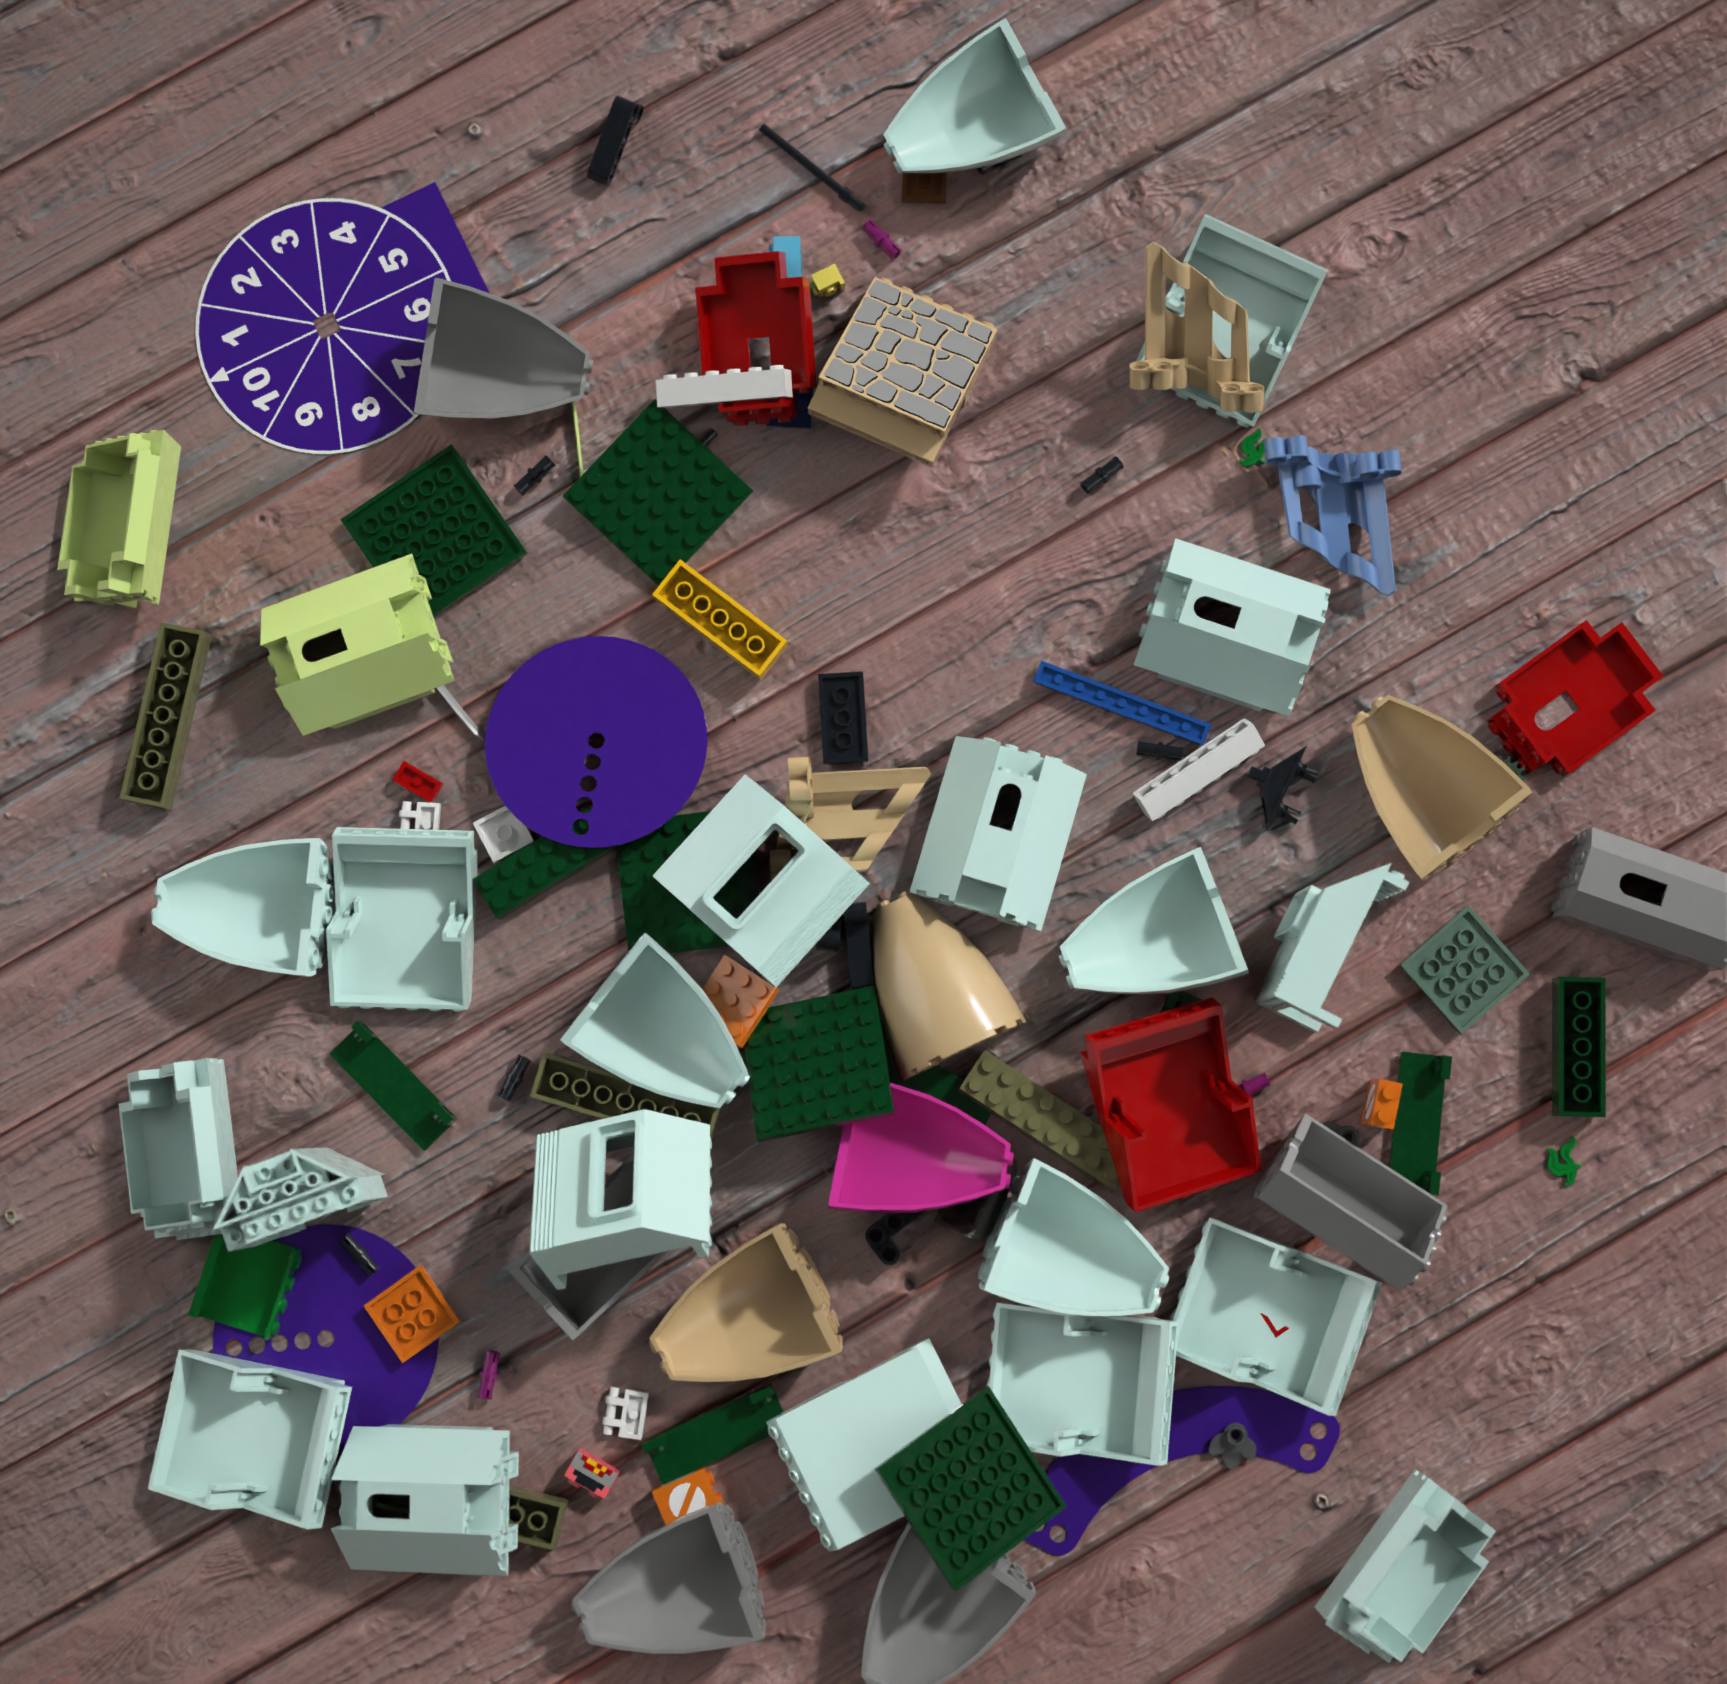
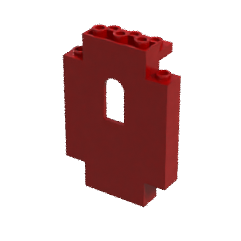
M781 251L714 258L716 285L695 287L702 376L706 375V371H719V374H727L728 369H740V372H748V368L751 367L749 339L769 337L771 366L783 365L784 369L791 370L793 398L718 403L719 412L726 413L727 422H735V426H747L748 421H756V425L769 424V419H777V423L791 422V417H798L796 391L797 394L810 393V388H817L809 278H787L786 253Z
M1585 620L1495 686L1498 697L1503 702L1506 701L1508 705L1487 719L1488 727L1494 735L1500 737L1503 741V748L1509 754H1513L1519 762L1518 768H1524L1523 772L1530 774L1551 760V766L1554 771L1564 777L1656 711L1643 694V691L1664 676L1623 622L1600 637L1591 624ZM1566 692L1578 707V710L1550 730L1540 729L1535 723L1536 713L1560 694Z

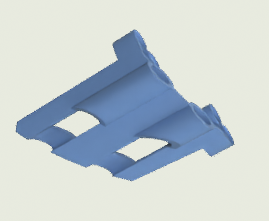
M1302 435L1292 436L1287 439L1275 437L1264 440L1266 464L1278 466L1289 536L1300 545L1311 548L1323 556L1325 562L1351 578L1362 579L1374 587L1376 591L1388 597L1396 591L1384 479L1402 474L1399 451L1388 450L1380 453L1364 452L1360 454L1338 453L1333 455L1320 453L1315 448L1307 446L1306 436ZM1299 487H1303L1308 491L1317 503L1320 532L1302 522ZM1349 523L1360 526L1369 534L1372 564L1366 559L1351 553L1348 531Z

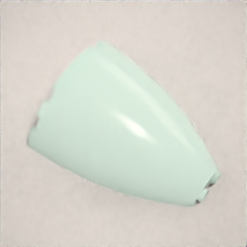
M1005 18L975 37L949 57L916 89L883 134L887 141L883 145L889 156H895L896 161L893 164L899 174L964 171L997 164L1051 143L1067 135V129L1047 92H1044L1028 63L1022 46Z
M320 838L287 839L242 845L191 862L158 878L157 885L154 888V897L158 899V904L151 911L152 924L187 946L230 964L272 973L313 976L316 974V969L322 968L327 960L326 929L336 913L335 889L333 885L334 865L333 862H329L327 857L330 851Z
M1201 847L1164 863L1126 885L1100 905L1060 946L1062 955H1059V959L1063 969L1068 968L1069 975L1066 976L1070 989L1075 988L1112 994H1161L1212 985L1249 974L1238 940Z
M646 933L639 938L632 949L617 965L560 1039L564 1044L591 1062L629 1083L654 1093L689 1103L720 1108L724 1102L729 1104L736 1095L734 1089L738 1085L743 1087L750 1078L734 1039L721 1015L703 989L668 952Z
M1034 1158L1023 1167L1025 1173L1021 1174L1020 1177L1017 1176L1011 1185L1009 1192L1012 1195L1002 1202L990 1230L982 1255L986 1258V1261L979 1268L978 1278L982 1280L979 1283V1288L985 1292L1017 1303L1064 1314L1125 1316L1152 1313L1154 1310H1157L1161 1303V1297L1158 1296L1160 1288H1165L1168 1283L1169 1275L1167 1274L1169 1267L1150 1243L1123 1215L1103 1198L1049 1165Z

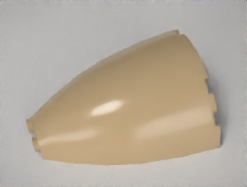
M1387 695L1384 698H1377L1371 704L1372 709L1369 712L1361 711L1352 719L1354 721L1352 729L1357 755L1373 803L1398 848L1421 880H1427L1430 877V873L1435 876L1447 867L1448 861L1455 863L1499 828L1502 824V818L1505 820L1509 819L1520 809V802L1525 803L1533 793L1505 763L1474 737L1449 721L1416 705Z
M909 890L897 895L898 899L891 903L889 900H886L876 905L878 910L873 913L872 969L879 1013L891 1054L902 1081L938 1065L973 1046L989 1041L1026 1023L1008 988L985 955L943 914L917 895L909 893Z
M780 1223L773 1226L714 1264L685 1291L665 1315L651 1335L649 1344L654 1354H660L663 1360L660 1361V1367L665 1375L668 1374L670 1380L720 1382L761 1378L803 1367L842 1352V1336H837L840 1325L836 1312L834 1310L830 1311L829 1300L831 1298L807 1249L805 1246L799 1247L798 1236L791 1228L786 1230V1224Z

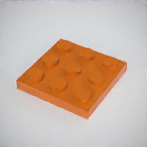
M725 954L702 988L721 1015L736 1045L743 1048L780 991Z
M423 1265L418 1266L364 1305V1308L402 1363L461 1322Z

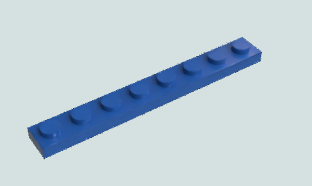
M1042 660L1033 681L1037 685L1200 746L1204 745L1211 724Z

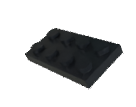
M863 671L818 674L823 765L869 762Z

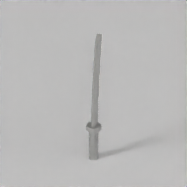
M444 685L437 687L436 690L473 735L485 741V734L461 708Z

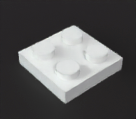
M506 806L473 823L494 864L534 842L527 826L519 821Z

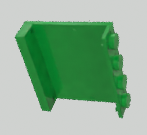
M223 1234L214 1235L188 1316L194 1318L204 1317L264 1336V1340L272 1339L273 1336L278 1334L280 1329L278 1320L280 1314L285 1312L288 1300H285L287 1292L292 1290L295 1283L293 1274L295 1268L298 1269L302 1261L301 1249L272 1240L259 1246L228 1251Z

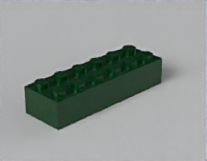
M588 808L587 810L583 811L582 813H588V812H590L592 809H591V808ZM583 819L576 820L573 823L572 830L577 835H584L589 830V824ZM542 836L473 878V881L495 917L501 920L611 853L616 847H574L549 840Z
M1552 978V1116L1606 1117V978Z

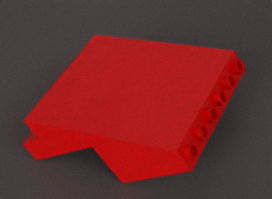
M1213 997L1085 1035L1087 1050L1079 1053L1125 1203L1134 1212H1143L1150 1207L1165 1205L1169 1201L1187 1198L1191 1194L1208 1191L1213 1187L1230 1184L1234 1180L1249 1178L1256 1173L1262 1172L1253 1098L1232 1081L1223 1008Z

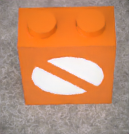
M1370 1079L1360 1125L1383 1130H1394L1403 1084L1384 1079Z
M705 1466L652 1490L665 1525L711 1504L723 1502V1505H725L720 1491L717 1493L713 1484L716 1481L711 1470L707 1471Z

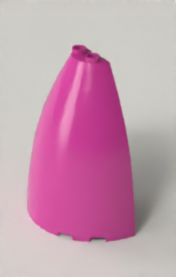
M890 1083L895 1115L843 1125L828 1209L862 1213H913L942 1209L973 1201L1004 1190V1188L1009 1189L1011 1175L1006 1172L1007 1166L1012 1167L1014 1153L1010 1152L1011 1144L958 1108L928 1094Z

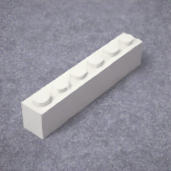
M772 365L770 370H762V367H750L748 372H740V369H728L727 374H719V371H706L705 376H698V373H684L682 378H677V375L670 374L663 375V379L656 380L657 407L660 408L793 398L791 370L784 369L783 365Z
M1243 718L1132 794L1144 815L1151 821L1160 819L1167 811L1173 807L1180 806L1185 799L1199 793L1209 783L1220 779L1225 772L1238 767L1246 758L1256 755L1265 744L1254 724Z

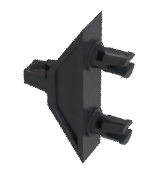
M1306 747L1276 764L1271 769L1263 767V770L1255 767L1249 769L1247 777L1256 780L1255 786L1261 788L1260 795L1266 830L1271 827L1274 818L1277 816L1294 825L1298 822V819L1291 815L1300 816L1301 811L1284 805L1282 800L1295 775L1314 784L1316 778L1310 774L1317 776L1320 773L1319 770L1302 763L1301 758Z

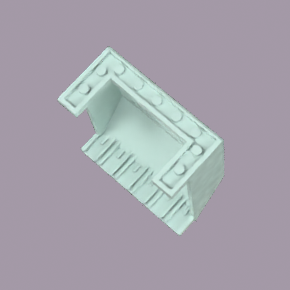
M746 774L653 874V877L662 886L671 892L775 987L783 981L870 884L790 810ZM774 830H777L798 849V853L741 916L735 919L713 897Z
M1390 863L1323 890L1309 885L1297 892L1292 898L1274 935V938L1282 943L1264 978L1265 982L1262 983L1263 986L1258 991L1259 995H1256L1257 999H1254V1002L1314 1033L1319 1031L1322 1023L1332 1028H1338L1342 1019L1321 1009V1006L1373 900L1379 903L1384 898L1388 899L1393 894L1396 895L1398 892H1402V890L1405 891L1409 884L1408 881L1404 880L1405 876L1394 870L1391 873L1388 872L1392 864Z
M644 1109L537 1135L529 1254L557 1290L566 1288L567 1273L692 1246L700 1259L709 1257V1247L712 1245L709 1234V1227L712 1225L710 1207L712 1206L710 1187L712 1186L710 1168L712 1167L710 1149L712 1148L710 1125ZM635 1146L633 1203L627 1207L604 1212L606 1152Z

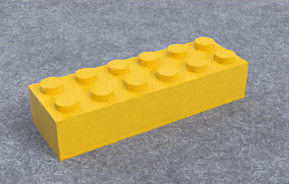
M682 560L676 563L652 594L655 601L760 681L788 647V641Z

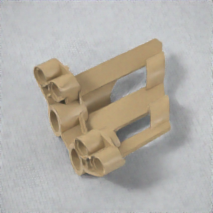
M1151 242L1146 247L1145 359L1130 363V388L1143 390L1153 387L1157 390H1167L1172 387L1184 389L1191 386L1207 390L1208 394L1219 398L1222 411L1235 412L1240 409H1244L1247 412L1262 411L1264 409V386L1250 382L1247 311L1234 299H1230L1222 294L1214 286V282L1187 262L1185 264L1179 262L1164 247ZM1166 276L1185 289L1183 317L1171 313L1165 307ZM1213 310L1231 323V358L1229 359L1222 355L1213 341Z
M811 757L788 758L789 785L784 806L825 843L830 840L866 838L854 857L841 858L857 872L867 871L929 779L931 773L927 767L812 773ZM899 789L885 809H852V801L864 790ZM780 833L776 850H770L771 881L798 853V849Z

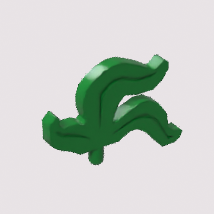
M1260 428L1257 429V433L1246 436L1242 441L1241 450L1245 455L1249 456L1245 460L1239 459V463L1243 467L1255 465L1257 462H1260L1262 465L1265 464V461L1261 458L1264 455V440L1261 441L1258 451L1254 446L1262 436Z
M1570 1136V1141L1564 1144L1559 1151L1561 1158L1566 1164L1558 1162V1155L1554 1149H1546L1549 1152L1547 1160L1548 1170L1554 1176L1566 1174V1182L1563 1183L1565 1186L1574 1184L1577 1175L1576 1169L1581 1168V1164H1574V1160L1570 1157L1571 1150L1577 1143L1576 1138Z

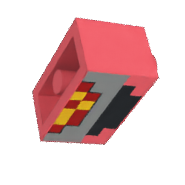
M580 1448L564 1476L568 1478L567 1482L577 1488L581 1485L588 1489L587 1493L596 1499H600V1497L605 1499L621 1471Z

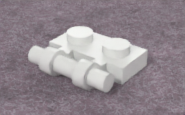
M402 802V810L399 811V817L401 818L400 829H409L410 818H416L415 829L439 830L440 803L417 802L416 811H412V802Z
M610 1386L609 1395L606 1396L605 1402L607 1403L606 1416L603 1417L602 1424H604L603 1434L612 1435L613 1426L620 1427L618 1437L642 1440L649 1392L626 1389L624 1398L618 1397L619 1387ZM617 1405L623 1406L621 1419L615 1418Z

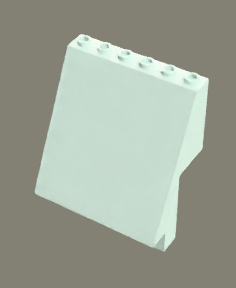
M1205 214L1183 263L1187 262L1214 282V286L1222 294L1230 299H1234L1247 311L1250 382L1264 386L1265 405L1328 269ZM1173 283L1169 293L1166 295L1165 307L1171 313L1183 317L1185 289ZM1213 310V341L1222 355L1229 359L1231 358V323ZM1145 342L1136 361L1145 359ZM1191 386L1184 389L1170 388L1176 391L1178 397L1188 400V397L1196 400L1198 406L1205 409L1211 407L1217 410L1216 413L1224 418L1231 416L1237 419L1236 422L1239 425L1249 428V425L1255 426L1261 411L1247 412L1244 409L1235 412H1225L1220 409V399L1208 394L1207 390Z
M337 827L332 834L336 913L326 929L330 1006H337L339 1008L356 1006L362 1009L383 1007L386 1010L395 1008H406L407 1010L425 1008L431 1011L451 1009L455 1012L468 1010L472 997L477 887L473 878L477 877L478 849H474V831Z
M1209 1217V1220L1205 1222L1202 1228L1203 1237L1201 1242L1197 1244L1194 1250V1262L1187 1270L1185 1287H1182L1179 1292L1178 1299L1180 1301L1177 1309H1174L1170 1317L1171 1321H1179L1176 1356L1234 1381L1256 1384L1326 1415L1336 1416L1383 1282L1365 1276L1358 1271ZM1260 1313L1270 1319L1277 1331L1284 1326L1290 1329L1275 1337Z
M1007 1302L996 1304L993 1312L995 1326L991 1335L993 1348L989 1358L991 1370L987 1386L990 1387L1031 1452L1061 1457L1085 1454L1156 1466L1167 1464L1179 1321L1137 1315L1083 1316L1057 1313L1025 1304Z
M929 1338L913 1344L852 1379L831 1385L766 1422L769 1435L776 1441L779 1455L786 1462L789 1468V1476L796 1483L800 1491V1499L807 1506L810 1512V1520L817 1527L821 1535V1543L828 1549V1552L839 1550L904 1516L874 1468L961 1405Z
M179 1350L148 1489L209 1510L244 1508L304 1529L322 1528L352 1387L344 1385V1380L199 1350Z

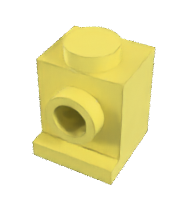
M835 264L811 275L812 283H810V288L814 296L818 295L820 298L825 295V297L833 295L838 288H840L841 292L845 290V282Z

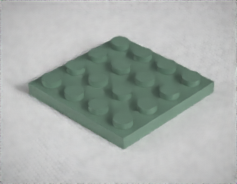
M1469 905L1464 907L1399 964L1402 970L1460 1035L1530 975Z

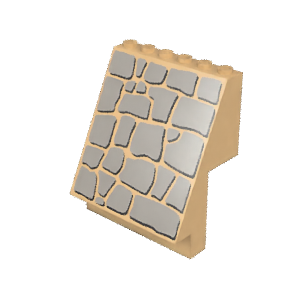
M874 277L818 377L819 385L808 406V414L933 468L960 407H965L996 339L998 329H995V326L989 322L983 321L981 323L974 320V317L968 313L963 312L960 314L947 304H937L929 296L916 295L908 287L901 286L900 288L895 286L887 278L881 277L879 279Z

